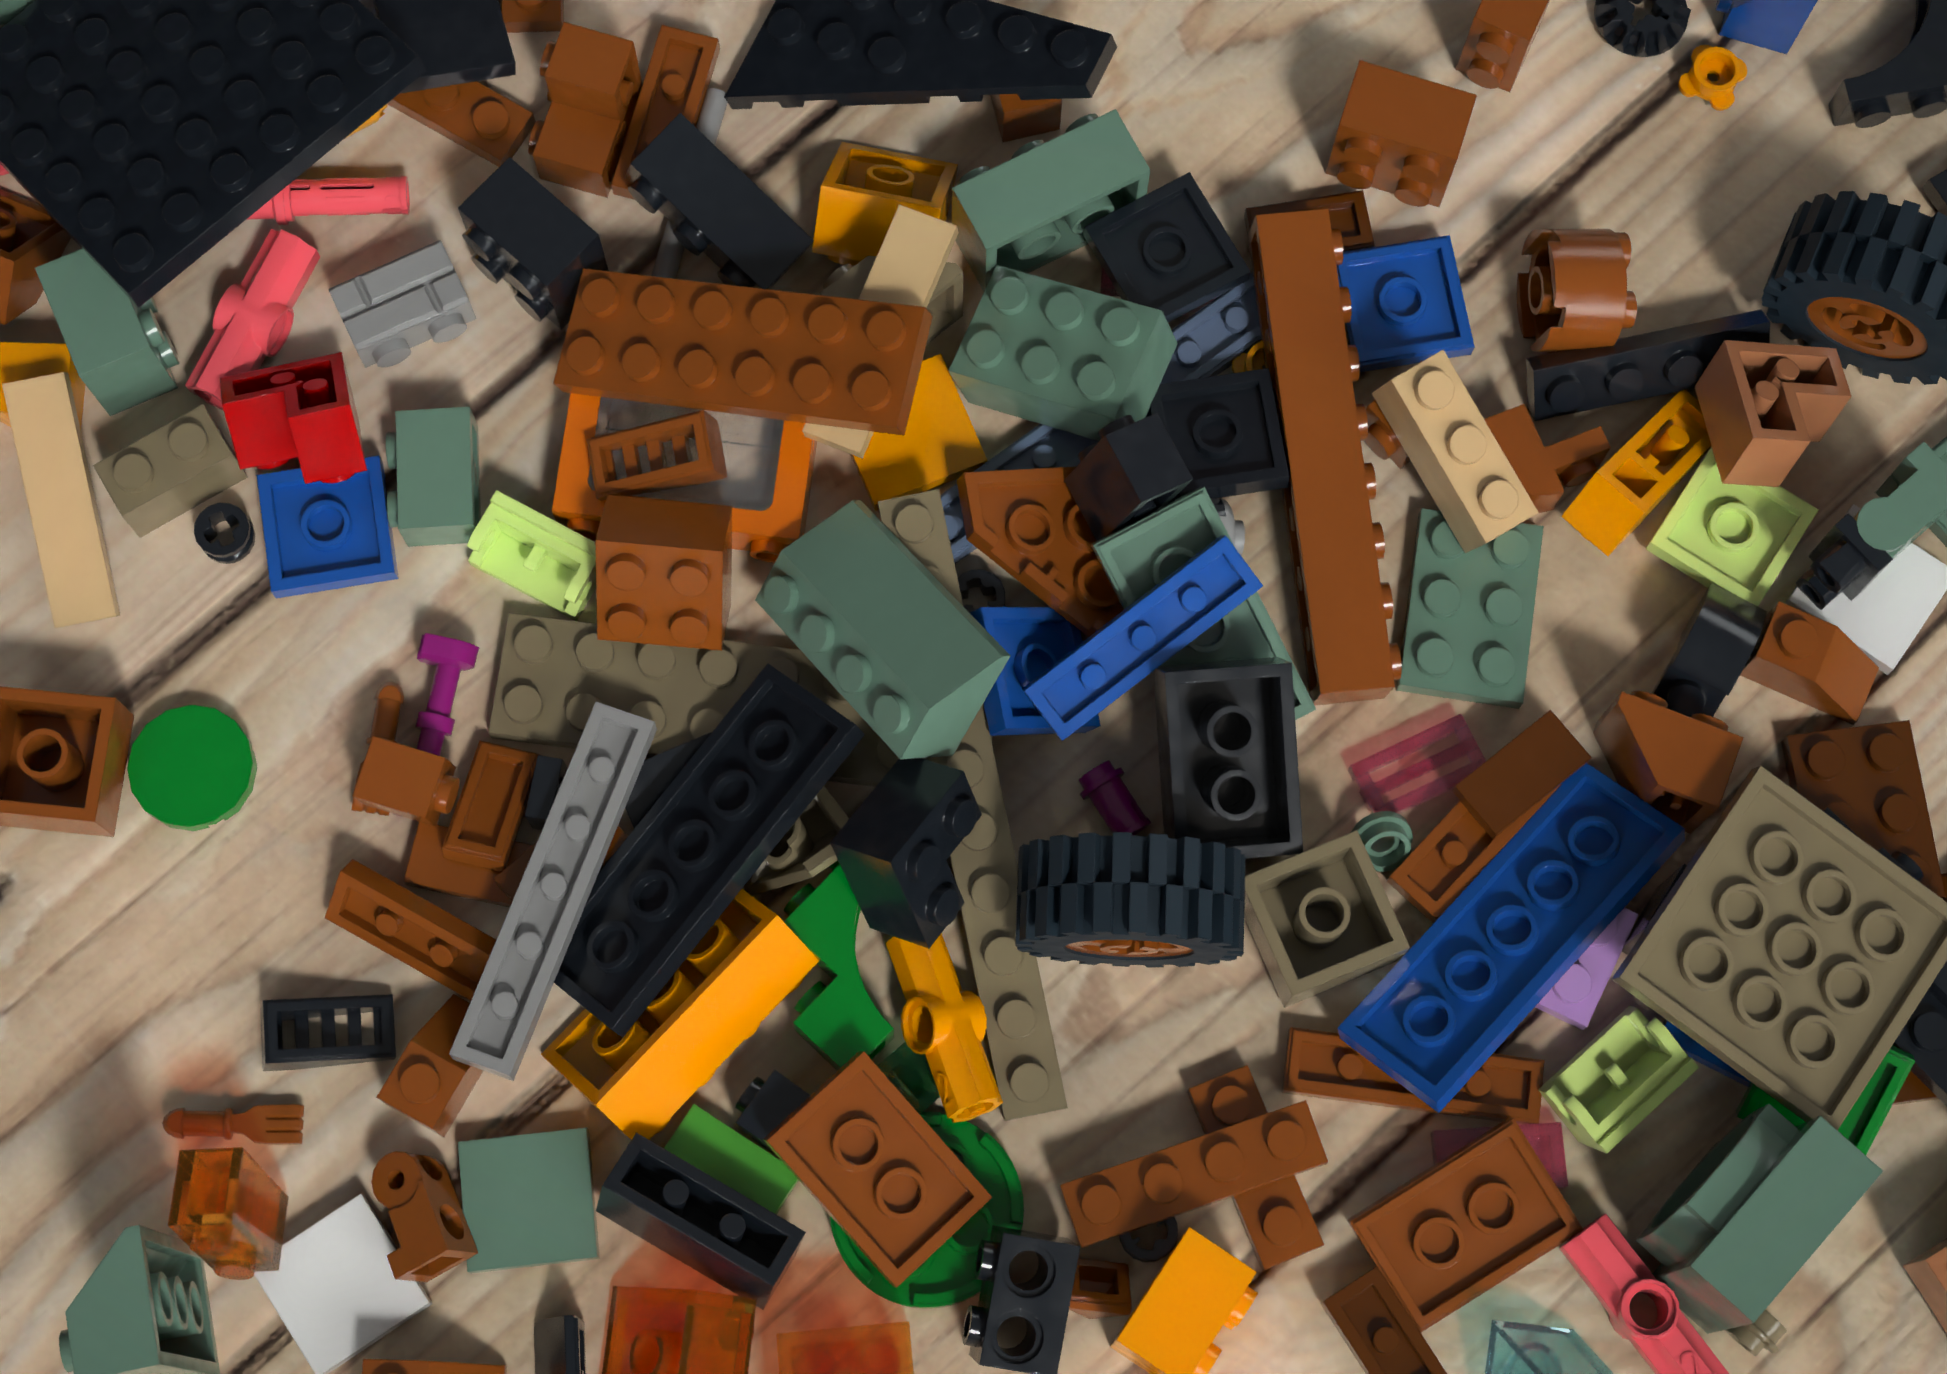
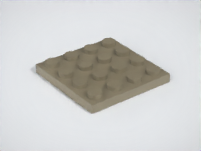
M1759 766L1751 769L1612 980L1799 1118L1807 1122L1821 1116L1838 1131L1947 961V902L1764 767Z

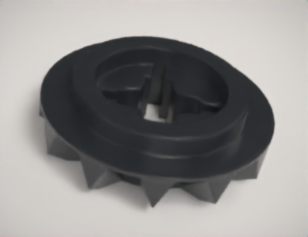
M1596 0L1594 17L1602 37L1618 51L1635 57L1660 55L1674 47L1685 33L1691 9L1687 8L1685 0H1653L1652 3L1654 4L1651 12L1655 16L1648 14L1643 20L1639 19L1636 26H1633L1631 23L1634 18L1635 6L1632 3L1640 4L1643 0Z

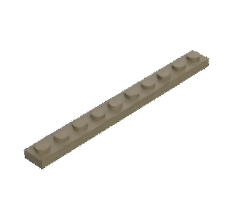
M939 489L878 501L882 523L963 606ZM983 703L953 756L930 757V760L964 771L982 814L973 830L964 837L950 857L955 881L965 902L961 907L978 994L987 1017L986 1033L997 1086L1003 1101L1001 1106L1004 1120L1008 1121L1068 1107L1036 956L1029 955V952H1021L1015 947L1018 866Z

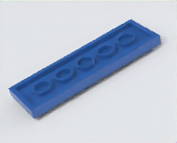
M1587 763L1560 785L1337 1028L1340 1039L1436 1112L1440 1113L1685 841V828Z

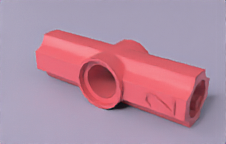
M282 229L281 231L270 230L241 284L235 283L225 291L216 307L212 324L214 333L185 384L191 393L197 395L206 403L223 410L220 378L259 370L266 356L271 358L281 350L293 325L294 312L292 308L320 259L317 249L308 245L300 237Z
M1607 1214L1601 1215L1584 1227V1230L1571 1237L1559 1247L1566 1259L1608 1312L1609 1321L1613 1329L1622 1338L1632 1343L1655 1374H1729L1679 1309V1301L1674 1291L1654 1277ZM1636 1293L1648 1295L1657 1307L1658 1316L1655 1324L1650 1329L1637 1325L1630 1315V1302Z

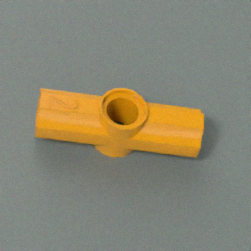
M942 933L929 949L893 936L886 942V946L906 999V1004L901 1014L903 1037L908 1047L914 1053L925 1054L947 1117L951 1118L953 1123L969 1121L982 1114L992 1112L1003 1101L981 1043L987 1028V1017L980 998L972 991H962Z

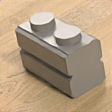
M441 240L328 289L365 368L377 364L378 367L396 365L404 361L411 354L410 348L430 339H433L436 343L455 339L467 329L466 323L476 319L470 301Z

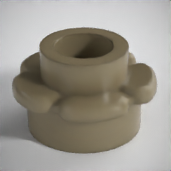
M1766 1309L1754 1323L1726 1329V1332L1754 1356H1757L1763 1348L1776 1354L1779 1348L1775 1344L1787 1331Z

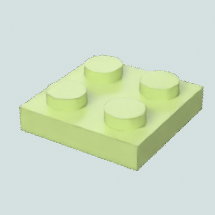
M1711 447L1651 539L1646 550L1707 588L1710 583H1713L1759 606L1819 509L1781 486L1722 484Z

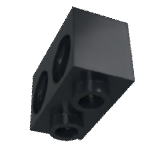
M992 1225L990 1241L981 1240L975 1260V1279L982 1280L978 1306L970 1305L968 1307L963 1326V1344L970 1346L969 1355L979 1365L1030 1374L1058 1373L1080 1251L1078 1244L1069 1238ZM1035 1251L1038 1257V1270L1034 1277L1024 1283H1013L1009 1276V1266L1012 1259L1020 1252ZM1010 1317H1023L1026 1321L1027 1331L1022 1342L1012 1348L999 1347L997 1332L1000 1325Z

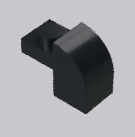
M1710 583L1684 628L1677 650L1652 694L1664 699L1668 703L1667 708L1689 717L1692 714H1705L1713 717L1724 697L1730 694L1760 636L1767 611Z

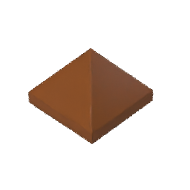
M1078 1258L1069 1310L1088 1319L1130 1315L1132 1301L1128 1264Z

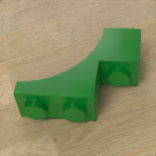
M837 860L829 866L833 871L816 889L810 883L806 884L791 898L783 911L789 916L784 923L819 960L817 965L833 979L827 987L821 981H818L797 1002L794 1009L800 1015L793 1021L795 1031L838 1071L858 1051H864L873 1061L894 1039V1028L875 1007L861 979L855 951L856 932L861 908Z

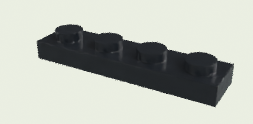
M1762 309L1620 338L1614 346L1562 350L1526 358L1527 409L1534 421L1693 389L1724 340L1770 343V321Z

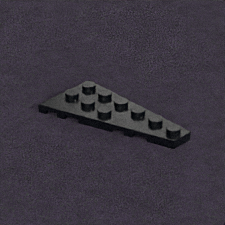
M776 0L724 98L732 109H752L753 102H779L782 108L803 107L804 101L837 100L840 106L929 103L930 97L957 96L960 102H982L983 95L1017 94L1020 100L1092 98L1117 49V45L1110 33L989 0Z

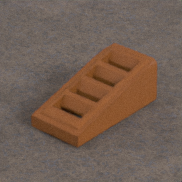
M704 410L587 439L596 498L600 501L606 500L607 495L633 496L727 478L719 424L713 416ZM693 437L696 440L699 460L695 461L692 460L689 438ZM672 441L675 466L667 467L663 442ZM646 445L651 472L642 474L638 447ZM622 449L627 478L617 480L613 451Z

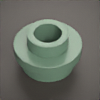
M1391 811L1372 813L1361 819L1351 831L1358 830L1372 864L1378 872L1390 871L1399 867L1410 855L1413 840L1412 830L1407 820L1398 813Z

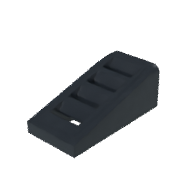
M393 994L263 1000L261 1006L263 1072L395 1060ZM373 1012L374 1045H362L361 1013ZM347 1015L348 1046L336 1047L335 1016ZM320 1017L322 1047L309 1048L308 1018ZM294 1020L295 1049H283L282 1021Z

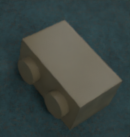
M203 404L93 465L121 516L140 538L248 478L243 469L240 470L234 452Z

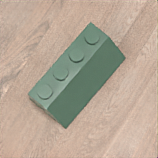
M852 500L781 550L755 599L900 760L953 756L1010 658L1009 653L861 500Z
M141 1225L126 1227L65 1311L68 1329L62 1330L59 1335L60 1355L65 1370L67 1372L73 1371L74 1374H220L202 1247Z

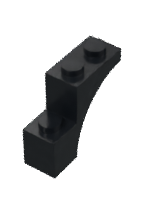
M1916 0L1915 24L1908 46L1898 56L1876 70L1843 80L1828 104L1834 126L1855 123L1858 128H1868L1884 123L1891 116L1913 113V116L1916 118H1926L1937 115L1947 109V0Z

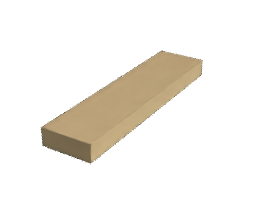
M899 204L859 300L927 308L959 233L957 225ZM805 423L802 430L807 438L862 459L874 433L872 431Z
M61 372L2 384L54 628L120 616L69 374Z

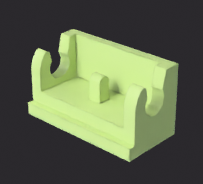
M496 490L490 499L491 503L468 541L467 547L473 550L468 559L470 565L577 621L596 589L595 542Z
M1629 1005L1540 1087L1538 1091L1578 1142L1607 1154L1699 1067L1656 1017L1649 1022L1638 1008Z

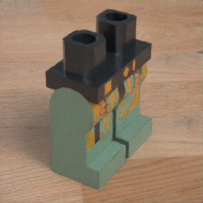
M1922 442L1905 457L1875 492L1880 498H1874L1865 503L1854 517L1849 513L1844 516L1808 556L1813 561L1810 566L1811 568L1798 579L1796 585L1817 608L1822 610L1842 592L1852 601L1867 588L1897 555L1947 511V464L1925 442Z

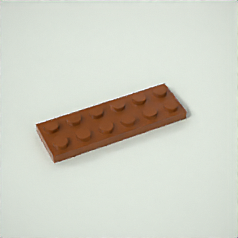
M583 268L553 384L565 393L905 435L933 316L926 307Z

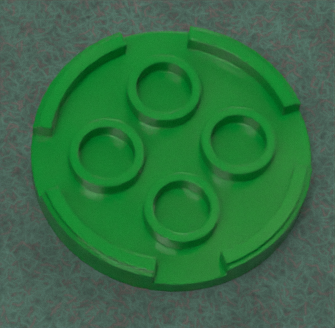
M918 1112L992 1198L897 1288L887 1281L831 1216L830 1221L832 1233L842 1259L854 1276L869 1290L890 1302L902 1306L922 1309L942 1308L961 1303L980 1293L982 1280L975 1279L974 1274L979 1244L981 1240L990 1241L992 1225L1022 1230L1024 1200L1021 1183L1015 1167L1005 1150L992 1136L967 1121L953 1123L951 1118L940 1112Z

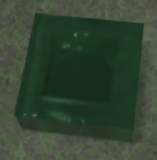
M906 1042L877 1065L919 1114L940 1097L925 1054L914 1053Z

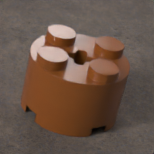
M1534 229L1529 233L1524 242L1521 255H1532L1529 273H1518L1516 291L1518 320L1523 338H1535L1536 340L1529 348L1534 352H1552L1614 346L1621 329L1632 328L1637 315L1635 294L1633 291H1627L1626 269L1631 259V241L1628 234L1625 232L1615 233L1611 229Z

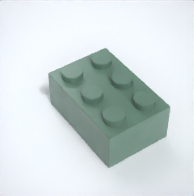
M1114 109L1100 117L1097 114L1085 115L1074 121L1064 134L1046 143L1043 140L1031 141L1020 147L1010 160L992 169L989 166L975 168L962 176L957 186L952 187V224L957 225L959 232L955 241L983 291H985L996 265L1030 273L1087 245L1088 243L1084 238L1085 226L1147 194L1150 168L1117 110Z
M996 265L949 368V373L968 403L1100 441L1098 432L1111 422L1127 415H1131L1135 422L1146 418L1151 406L1150 404L1159 388L1178 343L1162 310Z

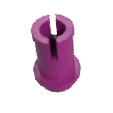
M1110 760L1105 761L1078 780L1084 789L1080 796L1083 800L1090 798L1112 834L1113 832H1130L1132 836H1135L1148 827L1151 821L1148 817L1146 818L1122 781L1121 777L1125 774L1121 767L1115 769Z

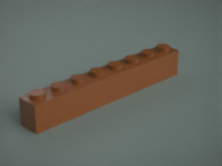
M1329 209L1256 215L1248 233V242L1261 339L1264 343L1265 368H1269L1289 473V488H1282L1309 695L1315 706L1384 699L1395 687L1394 680H1400L1402 665L1399 647L1397 643H1389L1386 620L1392 619L1393 598L1389 583L1380 582L1377 559L1384 558L1385 543L1380 522L1372 523L1369 500H1373L1376 497V476L1372 463H1364L1361 441L1367 439L1368 420L1364 404L1355 403L1353 382L1359 380L1360 363L1356 345H1347L1345 323H1350L1352 308L1348 287H1339L1336 265H1342L1343 262L1341 231L1339 228L1331 229Z

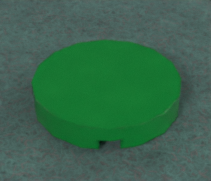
M187 705L166 710L145 725L132 744L127 771L131 792L150 816L170 828L198 831L210 828L209 825L217 824L222 819L226 821L240 811L253 791L257 763L250 740L235 720L215 708Z

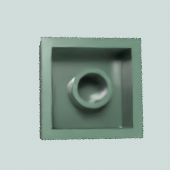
M83 249L35 268L77 373L109 416L178 388L170 368L180 363L165 330L161 331L153 314L158 312L153 297L138 308Z

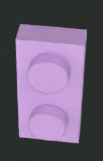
M1624 907L1535 1008L1581 1030L1587 1028L1638 914Z

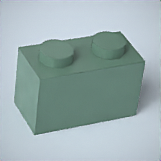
M470 407L395 411L396 432H387L388 467L389 469H397V490L388 491L387 513L390 527H398L408 547L468 543L481 519L478 425Z

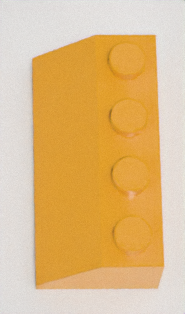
M741 889L623 1038L587 1009H584L541 1055L630 1140H632L636 1132L650 1140L655 1134L666 1127L671 1117L694 1092L713 1077L716 1069L732 1052L757 1031L760 1023L789 993L800 986L804 977L819 960L776 913Z

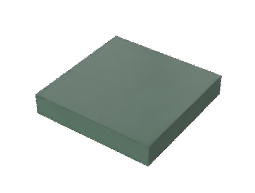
M587 1127L458 1142L463 1214L478 1250V1254L467 1259V1272L479 1273L600 1259L590 1137Z

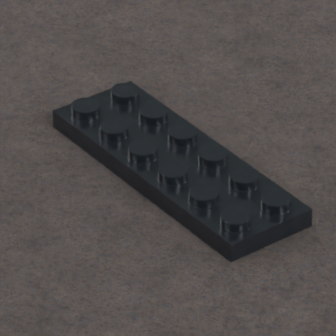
M767 663L598 873L554 983L623 1038L865 734L855 723Z

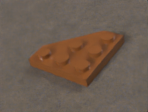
M1075 467L964 472L957 480L966 539L1087 637L1091 636L1124 610L1091 546L1092 543L1096 542V539L1064 481Z

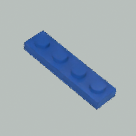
M1221 535L1028 683L1022 690L1058 738L1063 741L1257 592L1263 585L1227 536Z

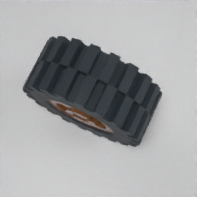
M1839 191L1836 200L1827 193L1815 196L1812 203L1804 201L1799 206L1797 212L1794 213L1763 290L1762 306L1769 307L1766 313L1767 317L1772 323L1783 324L1780 332L1788 339L1804 340L1803 346L1836 348L1843 369H1846L1848 364L1862 368V375L1878 379L1880 373L1891 375L1894 382L1910 384L1912 377H1916L1924 385L1937 384L1940 377L1947 380V216L1940 212H1937L1933 217L1920 213L1921 205L1908 200H1904L1902 206L1888 203L1887 195L1870 193L1867 200H1861L1855 191Z
M1113 832L1111 836H1100L1097 833H1079L1078 837L1057 835L1050 836V840L1036 839L1029 841V845L1023 844L1019 847L1015 947L1021 952H1029V955L1051 956V960L1061 962L1075 960L1079 961V964L1087 965L1105 963L1121 967H1129L1130 965H1145L1147 968L1164 967V965L1188 967L1195 966V963L1211 965L1220 963V960H1235L1237 956L1244 954L1245 854H1241V850L1235 847L1225 848V844L1214 841L1200 843L1198 838L1182 837L1172 839L1168 838V835L1152 833L1148 836H1132L1130 832Z

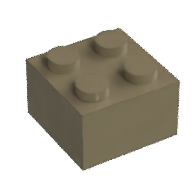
M1358 830L1245 876L1244 918L1284 1008L1397 962L1410 948Z

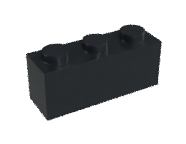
M681 113L635 158L625 175V178L631 183L628 190L632 197L650 213L655 214L659 210L676 226L673 229V234L687 250L696 256H699L702 252L705 253L720 268L717 275L723 284L771 289L814 241Z
M637 1132L602 1185L596 1212L762 1310H764L794 1260L806 1233Z

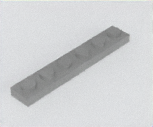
M595 702L449 1055L453 1060L514 1081L656 734L657 727L655 721Z

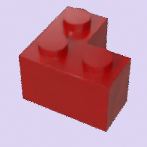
M342 352L220 378L222 406L240 470L250 467L272 469L284 465L292 458L298 457L305 484L317 481L338 483L349 479L355 473L367 471L359 418Z

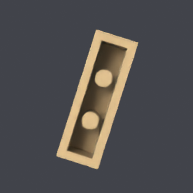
M1444 350L1394 377L1372 393L1465 553L1487 544L1539 513Z

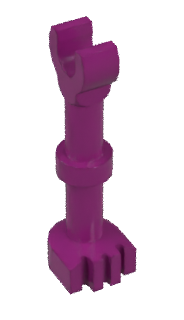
M429 633L422 634L417 659L428 665L436 666V671L426 711L418 713L415 728L421 731L416 749L440 756L445 736L452 735L455 720L449 717L461 671L474 669L479 647L453 638Z

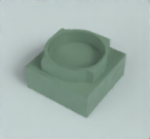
M1767 1104L1749 1114L1710 1149L1671 1194L1636 1241L1661 1263L1652 1273L1654 1277L1674 1291L1679 1301V1309L1707 1334L1752 1324L1883 1173V1170L1823 1117H1816L1795 1127L1774 1107Z

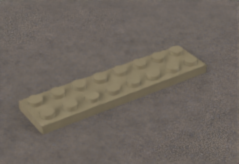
M514 613L508 614L488 731L491 738L576 749L595 702H599L655 721L657 731L646 758H651L707 733H712L767 663H769L855 723L865 734L828 781L876 787L899 759L799 649L724 640L722 651L597 640V624ZM928 757V758H922V759L931 761V760H930V757Z

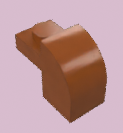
M1525 404L1484 419L1539 513L1554 510L1564 493L1561 481H1563L1565 487H1572L1591 479L1598 471L1597 467L1600 466L1611 448L1601 426L1544 447Z

